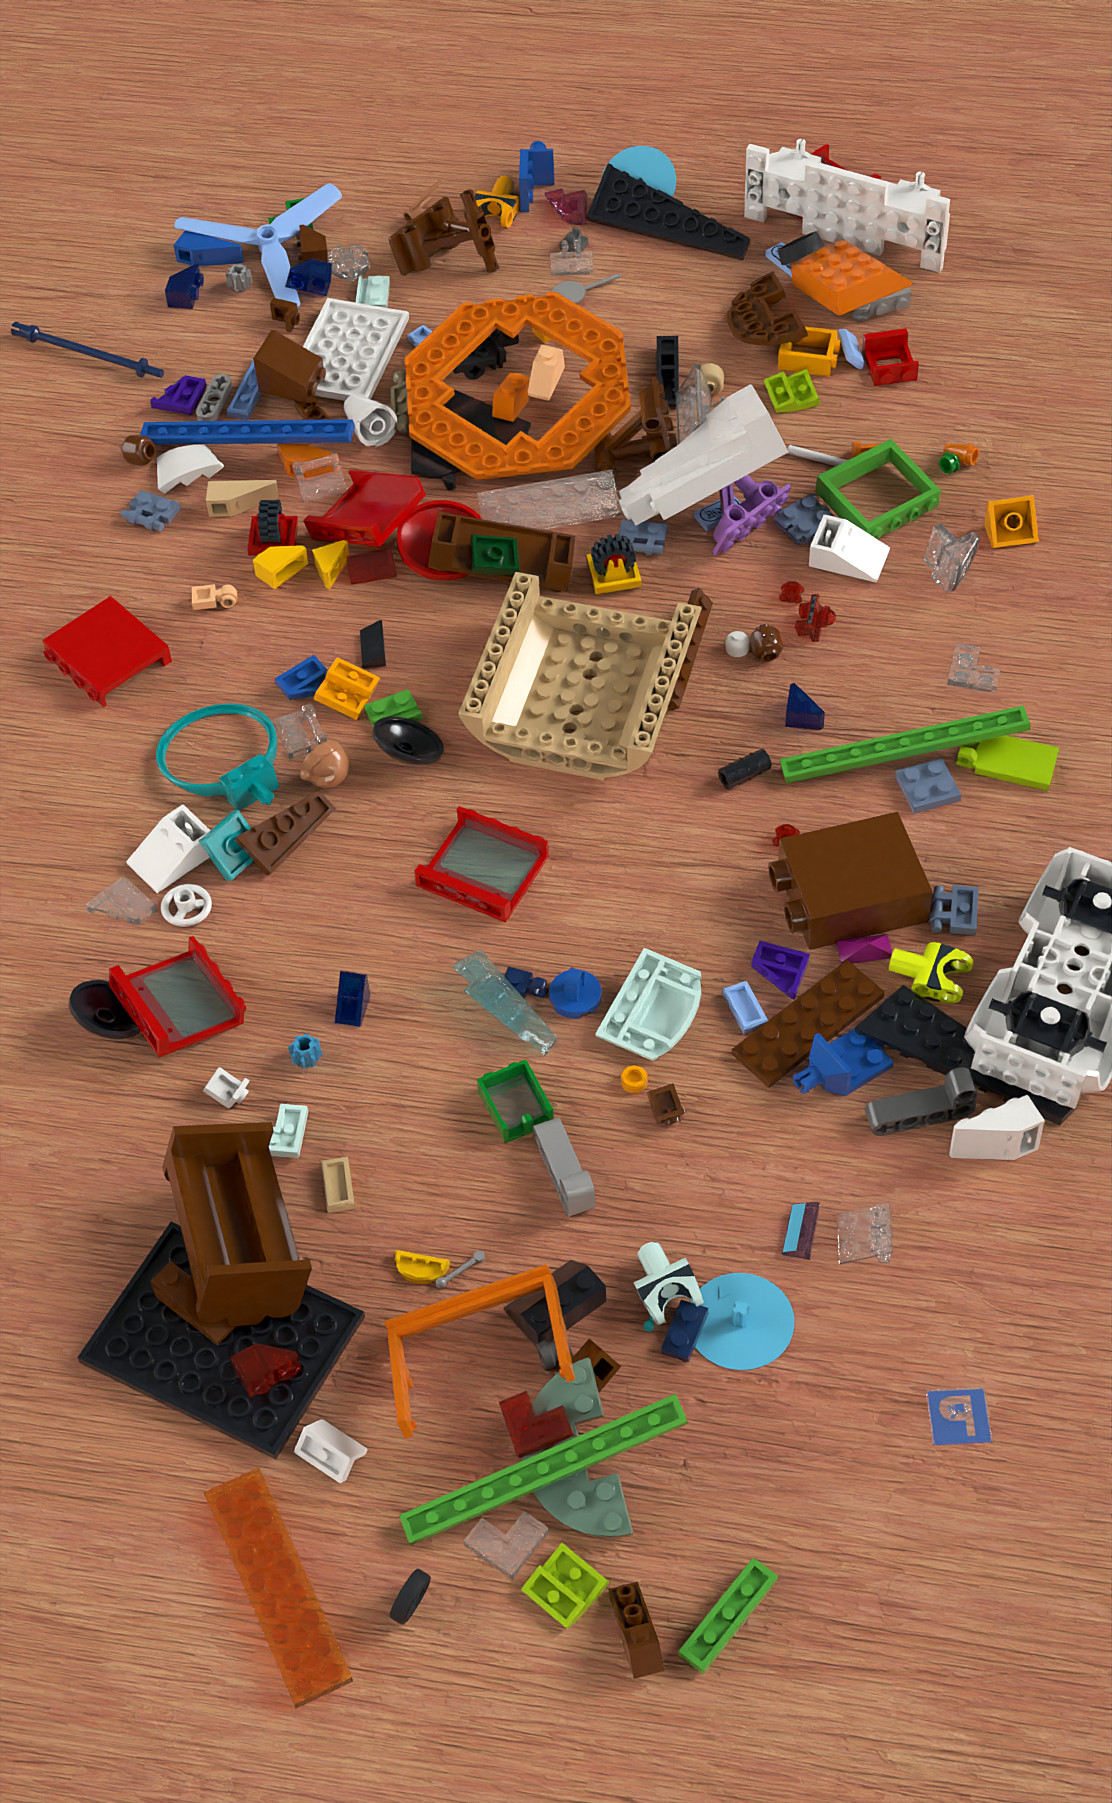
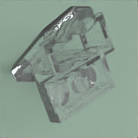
M940 523L933 527L923 560L934 570L931 578L947 593L950 590L955 591L976 556L979 535L976 532H972L957 539Z

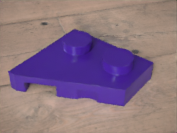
M183 376L176 384L166 388L165 394L159 399L153 397L150 400L151 408L191 415L207 386L206 379Z
M759 941L751 967L789 998L795 1000L810 960V954Z

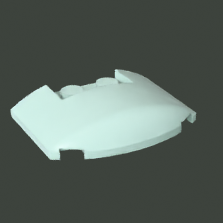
M644 948L595 1034L596 1037L651 1061L658 1059L659 1056L668 1052L677 1044L690 1027L696 1015L701 999V971Z

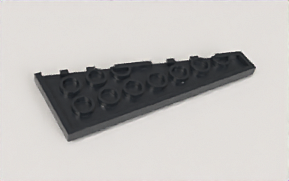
M609 163L606 166L586 216L590 222L739 260H744L750 245L749 237L730 227L727 228L717 223V220L702 215L695 208L687 207L680 200L659 189L656 190L646 185V182L631 177L629 173L622 172Z
M904 985L855 1027L854 1032L877 1041V1046L884 1048L886 1045L900 1051V1056L907 1059L909 1057L923 1061L927 1068L943 1075H947L956 1068H967L974 1084L979 1086L980 1091L987 1093L989 1090L1004 1097L1003 1101L1005 1102L1012 1098L1019 1099L1028 1095L1041 1116L1059 1126L1076 1110V1108L1060 1105L1056 1101L1041 1095H1035L1028 1090L1007 1084L1000 1079L984 1075L972 1069L975 1051L964 1038L967 1028Z

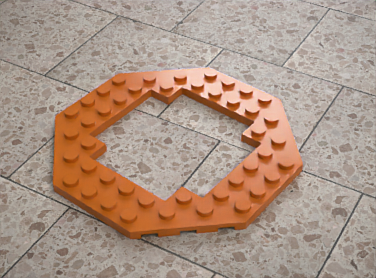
M556 291L546 292V296L534 297L533 294L516 296L514 300L503 301V298L485 300V303L472 305V302L462 303L405 357L410 437L476 480L573 469L631 411L623 333L621 330ZM529 325L590 362L579 373L580 380L593 388L539 441L520 431L505 445L443 406L455 393L454 389L442 382V380L496 329L514 338Z

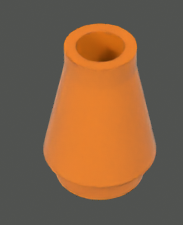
M946 443L943 454L945 452L956 454L960 463L965 466L975 465L979 457V448L975 447L974 444Z

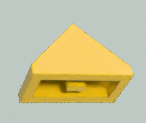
M345 540L312 550L315 568L327 589L332 587L350 558L348 542Z

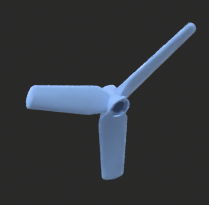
M328 183L276 217L270 225H262L257 230L186 217H179L174 223V228L239 243L258 245V249L262 253L261 263L275 298L295 302L298 308L300 301L285 249L280 243L300 232L299 225L308 226L341 199L342 194L337 187Z

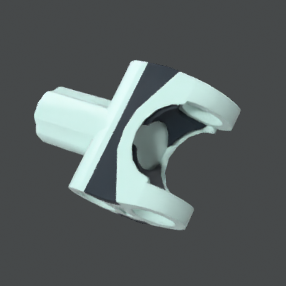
M649 1242L640 1248L637 1255L647 1276L635 1281L634 1285L647 1312L657 1325L666 1322L664 1319V1308L673 1298H688L696 1306L704 1303L699 1285L686 1258L670 1264L659 1243Z

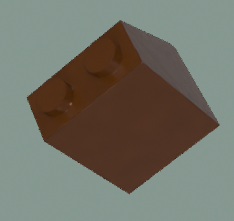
M274 330L270 331L253 358L259 392L298 402L308 403L311 396L315 395L319 383L324 380L326 375L323 359Z

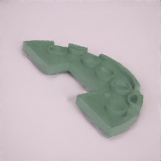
M589 1358L572 1364L575 1380L567 1383L565 1377L561 1378L560 1374L557 1373L535 1398L528 1412L523 1430V1460L578 1437L576 1425L605 1417ZM586 1468L534 1491L539 1502L552 1516L576 1531L597 1537L609 1538L634 1534L620 1477L617 1473L590 1481Z

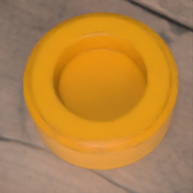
M632 1065L622 1071L621 1086L625 1091L639 1093L647 1087L648 1075L642 1067Z

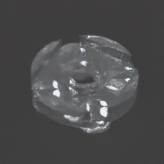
M349 244L350 248L338 246L328 254V271L336 277L345 278L346 281L353 282L370 268L368 252L359 245Z

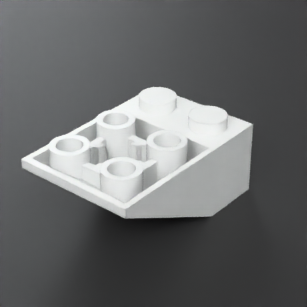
M823 515L810 546L809 566L877 583L890 547L846 519Z
M181 805L161 819L126 862L158 893L210 858L199 843V840L210 829L188 808Z
M1028 1095L1019 1099L1012 1098L1000 1107L986 1109L974 1118H965L959 1121L953 1129L949 1155L951 1158L1018 1159L1039 1149L1045 1120Z

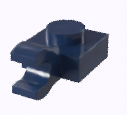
M508 967L500 983L499 991L501 994L525 999L527 993L539 998H545L548 988L545 987L547 980L540 977L533 978L532 972Z

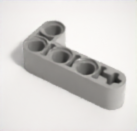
M558 1117L532 1126L536 1143L567 1216L570 1217L595 1208V1191L591 1177L587 1170L582 1171L560 1118Z

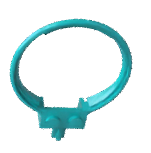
M225 703L197 709L174 722L163 733L158 742L156 763L160 772L171 783L187 792L200 796H226L228 802L236 810L240 811L257 800L267 806L272 803L271 800L275 798L272 791L279 788L274 766L272 765L278 749L275 727L267 715L251 706ZM218 714H240L253 718L265 728L269 739L266 754L263 756L260 753L219 777L221 782L211 784L187 783L177 779L167 768L165 757L170 742L183 728L197 720Z

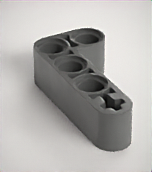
M962 1067L950 1071L945 1077L943 1086L877 1099L868 1103L864 1110L872 1133L876 1136H882L968 1117L975 1111L978 1093L969 1069Z

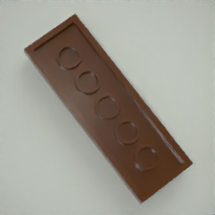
M846 960L732 1048V1055L770 1088L810 1056L814 1035L819 1033L826 1042L830 1041L882 1000L885 991L850 961Z

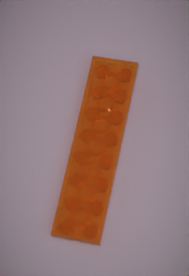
M256 1468L205 1491V1498L295 1708L353 1682L352 1675L260 1468Z

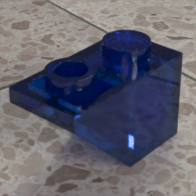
M310 259L290 268L285 287L327 296L332 278V263Z
M194 264L169 277L165 288L168 307L193 309L195 301L199 299L200 286L204 284V275L200 272L199 264Z

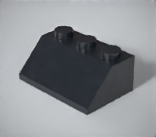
M570 1260L551 1273L557 1286L566 1331L606 1302V1285L588 1265ZM545 1289L517 1298L504 1307V1311L536 1348V1344L539 1342H551L554 1340Z

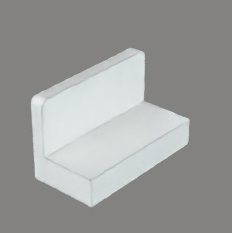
M321 1419L303 1428L294 1453L337 1482L342 1483L346 1481L354 1461L366 1455L368 1449Z

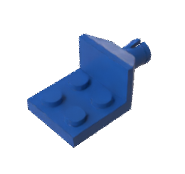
M534 141L531 143L530 149H520L519 188L521 212H529V203H533V191L530 190H534V185H555L553 149H546V145L542 141Z
M855 1028L829 1044L818 1033L814 1035L809 1056V1066L800 1073L793 1075V1081L798 1089L801 1088L800 1092L802 1094H806L812 1088L820 1085L824 1091L847 1096L893 1068V1061L880 1046L876 1045L874 1040L854 1032Z

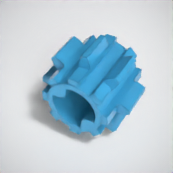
M309 1034L294 1037L295 1042L292 1041V1045L288 1046L292 1063L298 1066L301 1065L302 1069L316 1066V1061H319V1057L323 1056L319 1039H315L313 1036L310 1037Z

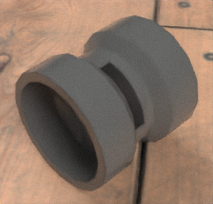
M555 1340L551 1342L542 1341L536 1344L545 1371L553 1369L556 1364H559ZM569 1345L570 1355H571V1359H572V1358H573V1355H572V1351H571V1348H570V1345Z

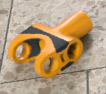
M500 176L492 192L478 190L475 194L477 205L482 208L485 218L489 216L499 217L501 219V227L505 228L511 226L519 209V196L511 195L514 181L510 177Z

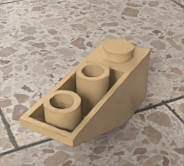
M276 480L208 481L206 504L209 517H232L258 507L260 500L279 499Z

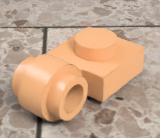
M215 584L192 587L193 610L217 608V602H220L225 608H231L237 602V590L232 585H224L219 590H216Z

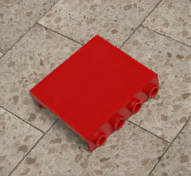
M349 470L348 473L353 481L351 487L323 517L308 515L303 522L312 539L334 542L345 540L351 544L380 547L426 496V493L418 476Z
M109 596L42 640L45 648L43 653L50 663L54 662L63 675L70 676L79 689L83 688L92 701H97L103 707L107 706L104 695L158 660L164 667L172 662L169 646L112 596Z

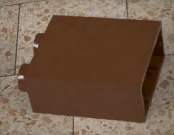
M898 812L779 839L778 860L768 863L769 877L774 891L781 892L786 890L790 900L784 903L787 926L791 933L802 931L809 950L833 945L839 940L867 937L926 923L929 920L932 889Z

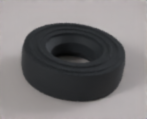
M416 1569L409 1576L391 1608L389 1615L391 1619L402 1625L410 1619L430 1584L431 1576Z

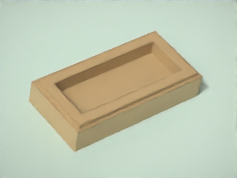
M348 1157L321 1161L327 1212L332 1213L355 1209Z

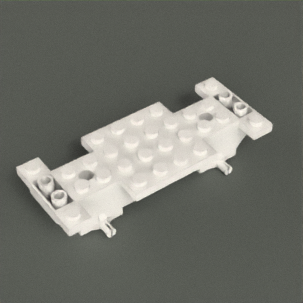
M802 139L796 141V149L782 147L779 152L769 154V149L749 144L746 148L744 217L764 223L767 218V207L802 216V234L807 235L817 231L823 240L833 243L846 240L862 251L879 256L884 250V240L921 250L920 267L938 273L941 272L947 246L950 199L941 197V190L930 188L924 184V172L922 174L921 172L916 173L915 182L900 179L898 184L890 183L822 164L821 157L811 155L805 151L806 141L804 139L803 141Z

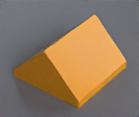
M1034 495L987 501L984 526L992 548L1039 542Z

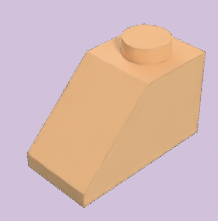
M541 345L533 361L528 396L547 401L550 400L565 368L562 349Z

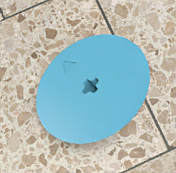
M635 146L621 151L610 160L609 164H612L614 168L622 172L625 171L631 177L646 182V185L656 190L659 189L673 197L676 188V172L670 159L660 150L649 146Z
M731 1273L714 1278L700 1288L704 1301L701 1306L707 1307L709 1314L695 1347L711 1362L735 1370L755 1369L774 1361L789 1345L794 1332L793 1309L785 1294L772 1282L753 1274Z

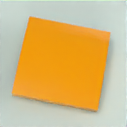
M337 657L327 671L324 681L316 691L314 700L357 720L364 710V705L371 698L380 677Z

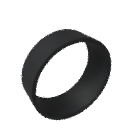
M817 231L795 239L779 248L777 251L781 265L797 261L822 248L825 244Z

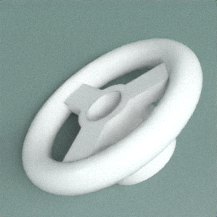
M193 884L180 885L171 889L164 896L161 902V913L169 923L175 926H193L208 916L211 911L212 900L209 893L200 886ZM194 893L199 894L203 899L195 900ZM173 897L178 908L175 916L170 914L168 908ZM203 908L197 916L183 919L186 913L193 909Z

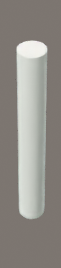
M792 445L788 447L787 454L832 466H838L848 461Z

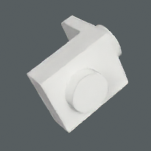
M219 1067L203 1089V1092L230 1109L235 1102L240 1104L249 1092L245 1087L250 1080L244 1078L241 1082Z

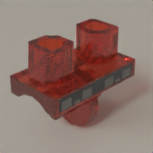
M812 594L810 602L799 604V615L801 619L806 620H797L795 623V630L798 636L809 635L812 642H819L821 629L832 625L836 620V614L829 606L823 607L820 605L819 594Z

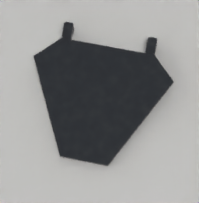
M455 389V395L443 405L505 445L520 431L528 434L531 428L530 422L516 417L513 422L492 417L493 406ZM412 439L411 474L442 479L447 490L456 488L454 483L455 476L453 474L462 470Z

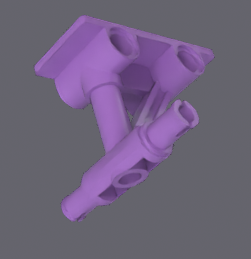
M746 475L734 482L744 493L743 497L746 499L739 505L734 503L733 483L720 489L722 518L713 533L717 545L712 553L715 556L721 551L726 553L733 547V542L737 539L740 541L745 539L750 533L749 530L753 527L758 529L766 522L768 516H776L782 510L781 505L789 498L787 494L791 489L790 484L788 483L780 489L772 481L765 480L761 483H756L749 475Z

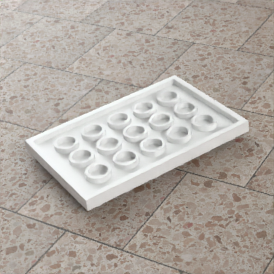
M327 298L303 345L304 348L323 359V366L326 369L325 378L319 383L314 396L345 401L349 396L357 394L371 399L409 320V312Z

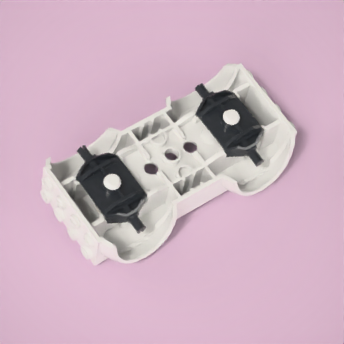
M1068 847V849L1055 853L1033 890L1019 919V924L1028 934V937L1013 968L1001 969L996 974L978 1005L964 1038L975 1051L972 1069L984 1075L1000 1079L1007 1084L1028 1090L1035 1095H1041L1056 1101L1060 1105L1075 1109L1081 1094L1105 1090L1112 1078V862ZM1084 946L1089 950V954L1087 956L1077 955L1074 948ZM1076 965L1080 968V970L1073 971L1069 969L1067 966ZM1067 984L1071 987L1072 992L1070 994H1061L1057 990V986Z

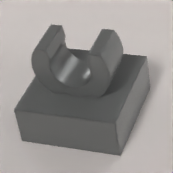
M573 227L572 232L567 233L566 237L559 243L560 250L578 257L589 245L588 238L581 235L580 229Z

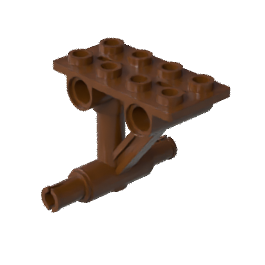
M465 190L460 194L466 209L464 214L466 222L455 218L449 198L443 197L388 238L401 275L406 276L411 271L426 270L432 265L430 257L440 249H453L460 243L473 240L478 255L483 258L488 273L495 272L500 268L494 254L496 247L491 236V227L487 224L482 208L477 205L473 190Z
M657 376L652 377L653 386L643 388L639 393L641 410L613 436L609 432L595 446V470L600 477V488L604 491H610L614 488L615 460L645 454L646 456L651 455V461L654 463L655 460L677 446L676 434L671 433V431H674L672 418L667 416L669 414L668 403L664 399L662 400V398H665L663 384H658ZM642 428L647 434L642 436L641 439L629 441Z

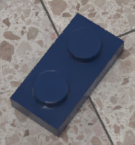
M681 1299L661 1347V1353L689 1362L709 1314L708 1308L701 1305L696 1306L694 1303Z

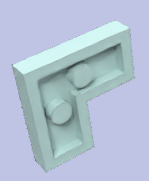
M280 1104L276 1127H273L274 1131L269 1145L271 1156L299 1158L308 1116L307 1106Z

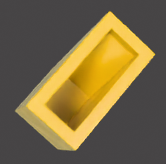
M304 546L269 547L253 559L255 575L273 589H276L308 565L306 548Z

